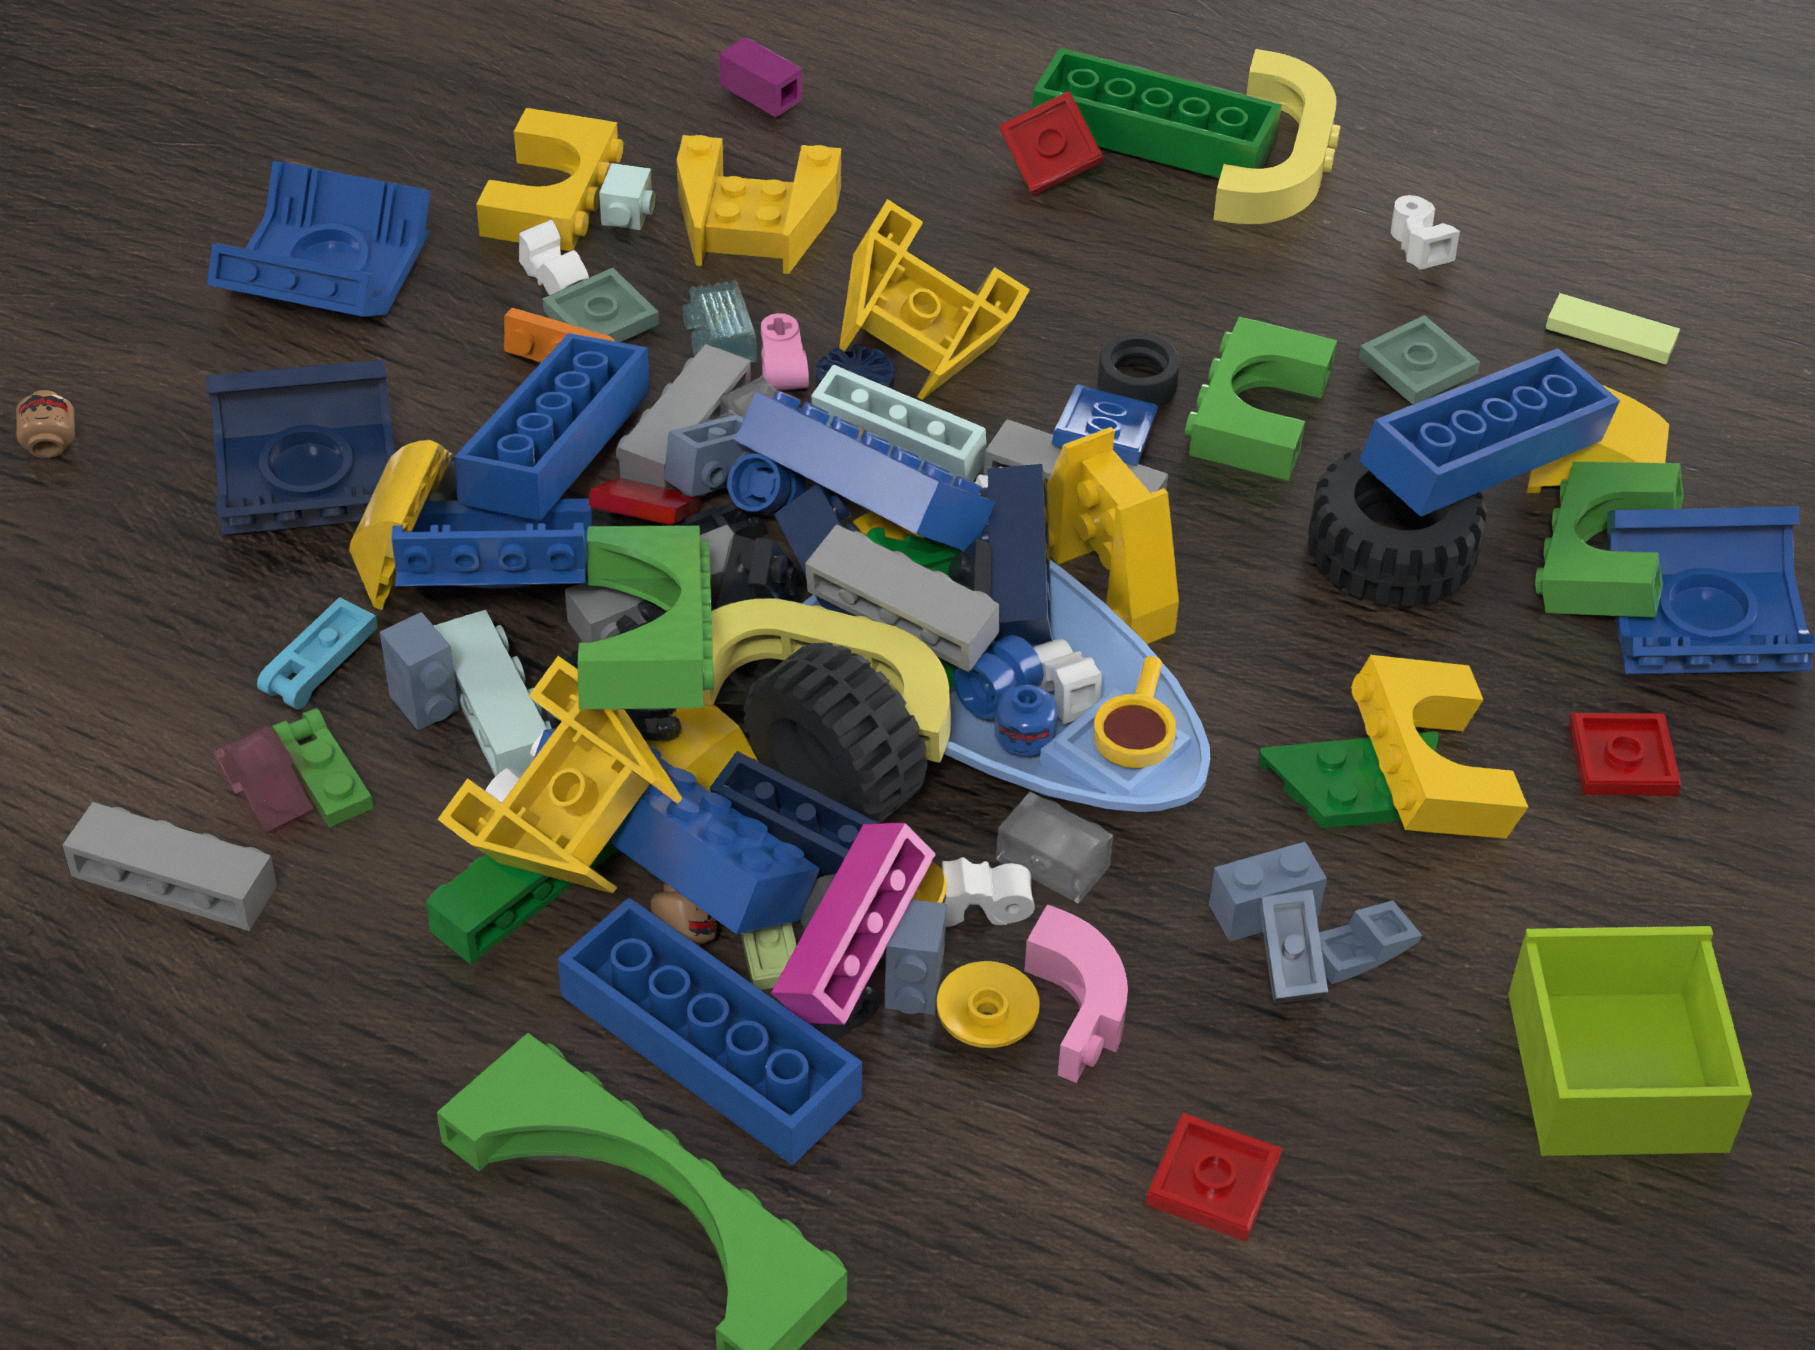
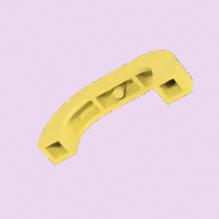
M1255 49L1249 71L1246 95L1282 104L1281 110L1290 114L1298 122L1299 129L1293 152L1282 164L1264 169L1223 165L1217 187L1213 220L1236 224L1271 223L1289 218L1304 210L1316 197L1323 172L1331 173L1334 153L1338 144L1341 126L1333 125L1337 103L1336 95L1327 78L1317 69L1299 59L1281 53Z
M782 599L744 600L711 611L714 690H703V705L712 707L726 678L735 669L748 662L770 658L785 660L807 644L832 643L833 646H844L851 649V654L854 656L861 655L871 662V668L876 672L881 671L890 680L888 684L896 694L899 692L907 703L905 705L910 715L915 716L919 725L917 732L919 737L924 738L926 746L924 757L930 761L941 762L951 731L949 683L945 669L938 657L916 636L898 627L873 621L864 616H852L827 610L817 605L810 606Z

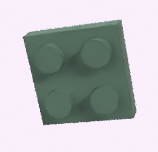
M610 268L543 298V310L551 319L611 336L615 342H622L659 325V311L614 268Z
M1425 315L1362 344L1359 352V359L1413 405L1477 375L1480 364L1478 359Z

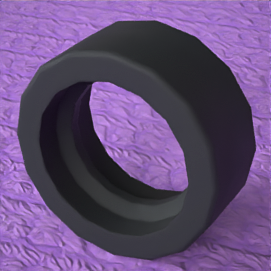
M1148 333L1118 335L1108 341L1100 351L1098 387L1101 391L1157 404L1156 406L1159 407L1169 401L1177 390L1179 355L1175 348L1163 338ZM1129 364H1141L1156 369L1160 374L1148 378H1136L1121 373L1117 368Z

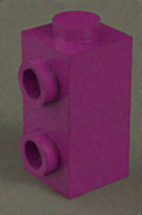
M747 37L719 53L720 86L774 117H778L802 101V68Z

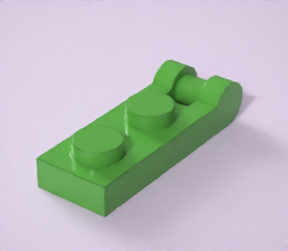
M317 708L303 713V719L291 724L283 721L271 727L277 746L329 828L374 809L371 794L326 727L325 721ZM309 736L313 740L301 746L297 742Z

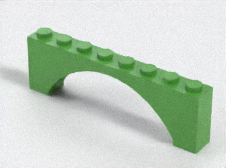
M588 526V586H603L623 591L650 601L667 612L654 621L626 633L595 642L579 643V710L703 708V690H714L709 541H700L699 526Z
M529 1033L523 1036L437 1112L441 1142L479 1172L488 1163L514 1158L572 1156L599 1160L627 1168L651 1179L671 1192L689 1208L702 1224L716 1248L724 1270L728 1297L725 1319L716 1327L717 1350H798L847 1300V1270L835 1254L828 1250L820 1251L804 1239L800 1230L787 1219H777L763 1208L753 1193L744 1188L737 1189L722 1178L721 1173L714 1164L703 1158L698 1160L682 1147L679 1140L666 1129L659 1131L643 1119L640 1111L627 1100L619 1101L604 1089L602 1083L592 1073L587 1071L580 1072L566 1061L564 1055L557 1047L550 1043L544 1045Z

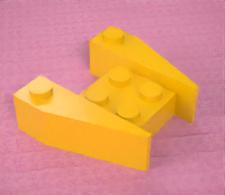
M683 135L677 156L678 199L696 266L703 265L705 252L780 258L783 259V273L789 274L837 210L841 190V148H831L823 145H802L794 182H783L774 179L759 180L738 176L724 177L722 138H712L703 135Z
M887 199L853 254L839 349L845 352L860 328L869 332L931 371L917 396L923 400L996 343L1016 316L1030 289L995 267L975 294L906 251L923 221Z
M1112 427L1066 443L1061 449L1047 482L1050 556L1059 565L1096 551L1103 566L1110 570L1106 605L1146 644L1174 634L1176 629L1179 597L1168 492L1165 488L1152 493L1147 490L1113 450L1115 431Z
M558 656L528 697L560 720L561 723L504 801L501 802L467 778L437 820L500 864L613 894L617 887L590 868L592 862L649 784L677 804L682 800V797L624 709L579 710L578 669Z

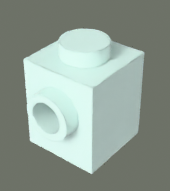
M611 164L599 192L601 225L641 230L646 215H652L655 207V191H652L650 168Z

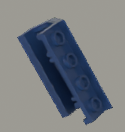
M385 359L206 375L215 445L218 488L216 509L217 518H220L222 535L360 522L387 462L395 453Z

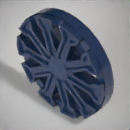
M851 344V347H847L845 352L839 349V347L829 350V354H823L817 363V387L833 365L893 389L895 384L894 364L888 359V355L878 348L868 349V346L864 344Z

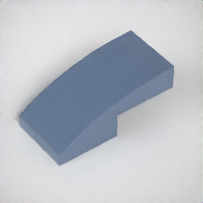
M1393 900L1356 910L1348 925L1319 932L1326 978L1331 984H1335L1367 972L1418 943L1422 935Z

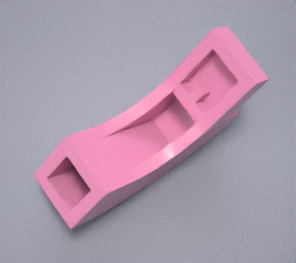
M1047 904L1027 939L1024 971L1061 986L1073 996L1079 1005L1080 1010L1060 1045L1058 1076L1077 1083L1086 1065L1095 1066L1102 1048L1116 1052L1123 1034L1127 1004V977L1115 948L1096 928L1073 914Z

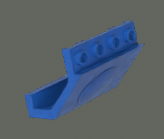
M273 161L267 206L261 223L246 248L212 243L207 285L358 316L385 315L389 312L431 232L425 230L431 190L282 161Z
M559 499L543 519L539 521L523 520L515 515L495 511L484 512L475 507L458 504V501H426L412 532H403L402 526H393L391 540L396 567L395 586L457 585L468 588L505 589L535 584L586 583L588 581L587 533L588 526H594L593 508L591 505H588L589 499Z
M1799 506L1608 511V551L1659 552L1663 582L1656 617L1615 616L1625 674L1812 671V653H1815V634H1810L1807 630L1794 573L1793 525H1799Z

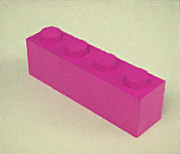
M906 823L863 824L771 991V994L785 1007L805 1022L845 1025L929 868L935 853Z

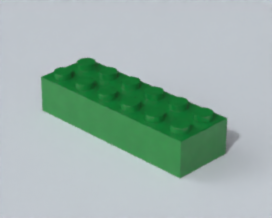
M1059 48L1033 89L1032 109L1070 91L1097 146L1118 151L1124 155H1133L1156 161L1159 164L1190 170L1201 175L1220 178L1224 164L1263 169L1277 142L1282 104L1064 48Z

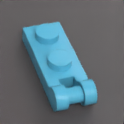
M339 597L262 670L257 681L258 689L270 696L279 694L283 697L284 703L295 709L303 708L308 703L312 691L378 628L376 615ZM293 672L297 674L292 680L287 678Z

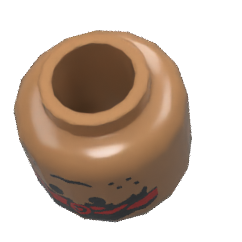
M40 390L19 402L16 409V438L19 444L28 450L30 454L40 458L56 457L72 445L75 436L74 407L70 401L53 391Z
M663 883V891H659L651 897V913L699 947L700 944L708 943L715 939L717 935V920L666 883Z

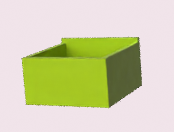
M1711 926L1526 929L1508 996L1542 1156L1730 1153L1752 1093L1711 943L1713 936Z

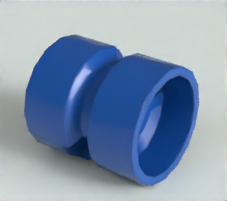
M748 454L741 457L732 466L728 475L727 488L731 499L738 507L749 512L776 517V512L805 493L806 483L803 475L762 454Z
M1007 635L990 645L970 672L958 667L955 670L953 680L956 693L966 709L979 718L991 719L995 717V705L1003 692L1018 685L1039 687L1042 684L1044 672L1041 660L1033 647L1021 637Z

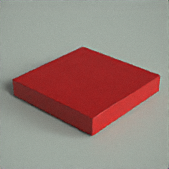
M1070 91L998 126L1032 196L1104 162L1103 155Z
M618 477L590 489L588 505L596 509L673 525L698 512L702 497H691L684 495L678 490Z
M1571 713L1568 724L1583 795L1678 796L1681 781L1665 714Z
M1182 1112L1147 1192L1145 1205L1247 1242L1280 1162L1283 1148Z

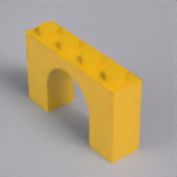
M526 108L514 130L517 163L556 169L572 176L563 182L541 187L488 180L476 203L479 236L519 243V233L552 220L561 237L560 250L573 251L579 237L586 235L591 212H596L599 207V192L611 164L621 161L623 140L618 139L617 122Z
M1370 655L1360 673L1353 680L1351 686L1352 695L1358 704L1365 723L1366 732L1370 736L1377 754L1379 767L1384 773L1392 794L1393 804L1398 810L1405 830L1507 839L1528 809L1514 772L1511 770L1470 767L1454 763L1432 750L1423 741L1415 728L1464 731L1483 702V697L1470 666Z

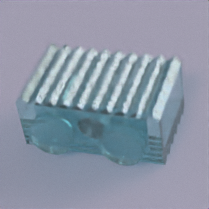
M733 280L729 284L725 281L722 285L716 283L714 286L708 284L706 287L700 285L697 289L692 286L688 290L689 304L683 305V318L686 329H694V332H691V339L695 356L707 344L750 360V363L757 362L756 334L738 282Z

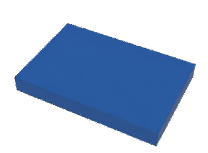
M1076 385L1054 430L1051 444L1063 447L1066 443L1112 427L1115 431L1113 450L1124 463L1137 466L1155 422L1158 406H1156L1157 404Z

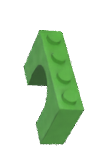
M1239 317L1233 331H1226L1220 347L1221 359L1214 357L1208 377L1210 385L1203 384L1197 400L1198 412L1191 411L1185 428V436L1191 438L1189 455L1289 481L1300 455L1305 421L1256 409L1243 402L1237 394L1255 387H1276L1322 399L1332 373L1337 340Z
M1573 461L1569 478L1562 479L1561 507L1554 508L1553 536L1552 538L1547 537L1545 539L1544 568L1539 567L1536 572V593L1543 595L1546 613L1656 617L1663 588L1659 552L1605 551L1591 547L1586 542L1597 533L1607 529L1608 511L1681 509L1684 493L1680 463Z

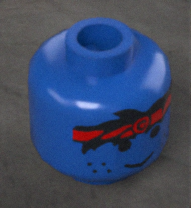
M1018 685L1007 689L1000 695L995 705L994 735L1001 747L1013 754L1032 756L1041 753V748L1055 738L1057 704L1051 694L1033 685Z

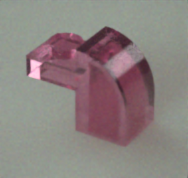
M261 726L213 751L235 794L244 790L266 833L313 809L291 767L295 762L282 741L267 726Z

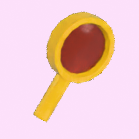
M1148 656L1144 659L1135 694L1112 697L1100 706L1094 717L1093 742L1099 753L1112 763L1130 768H1144L1156 765L1168 757L1174 747L1176 720L1168 707L1153 698L1162 668V661L1157 657Z

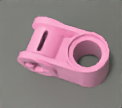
M782 313L769 315L761 323L763 343L761 359L765 391L775 392L776 390L787 391L809 388L807 357L802 347L797 320L790 315Z

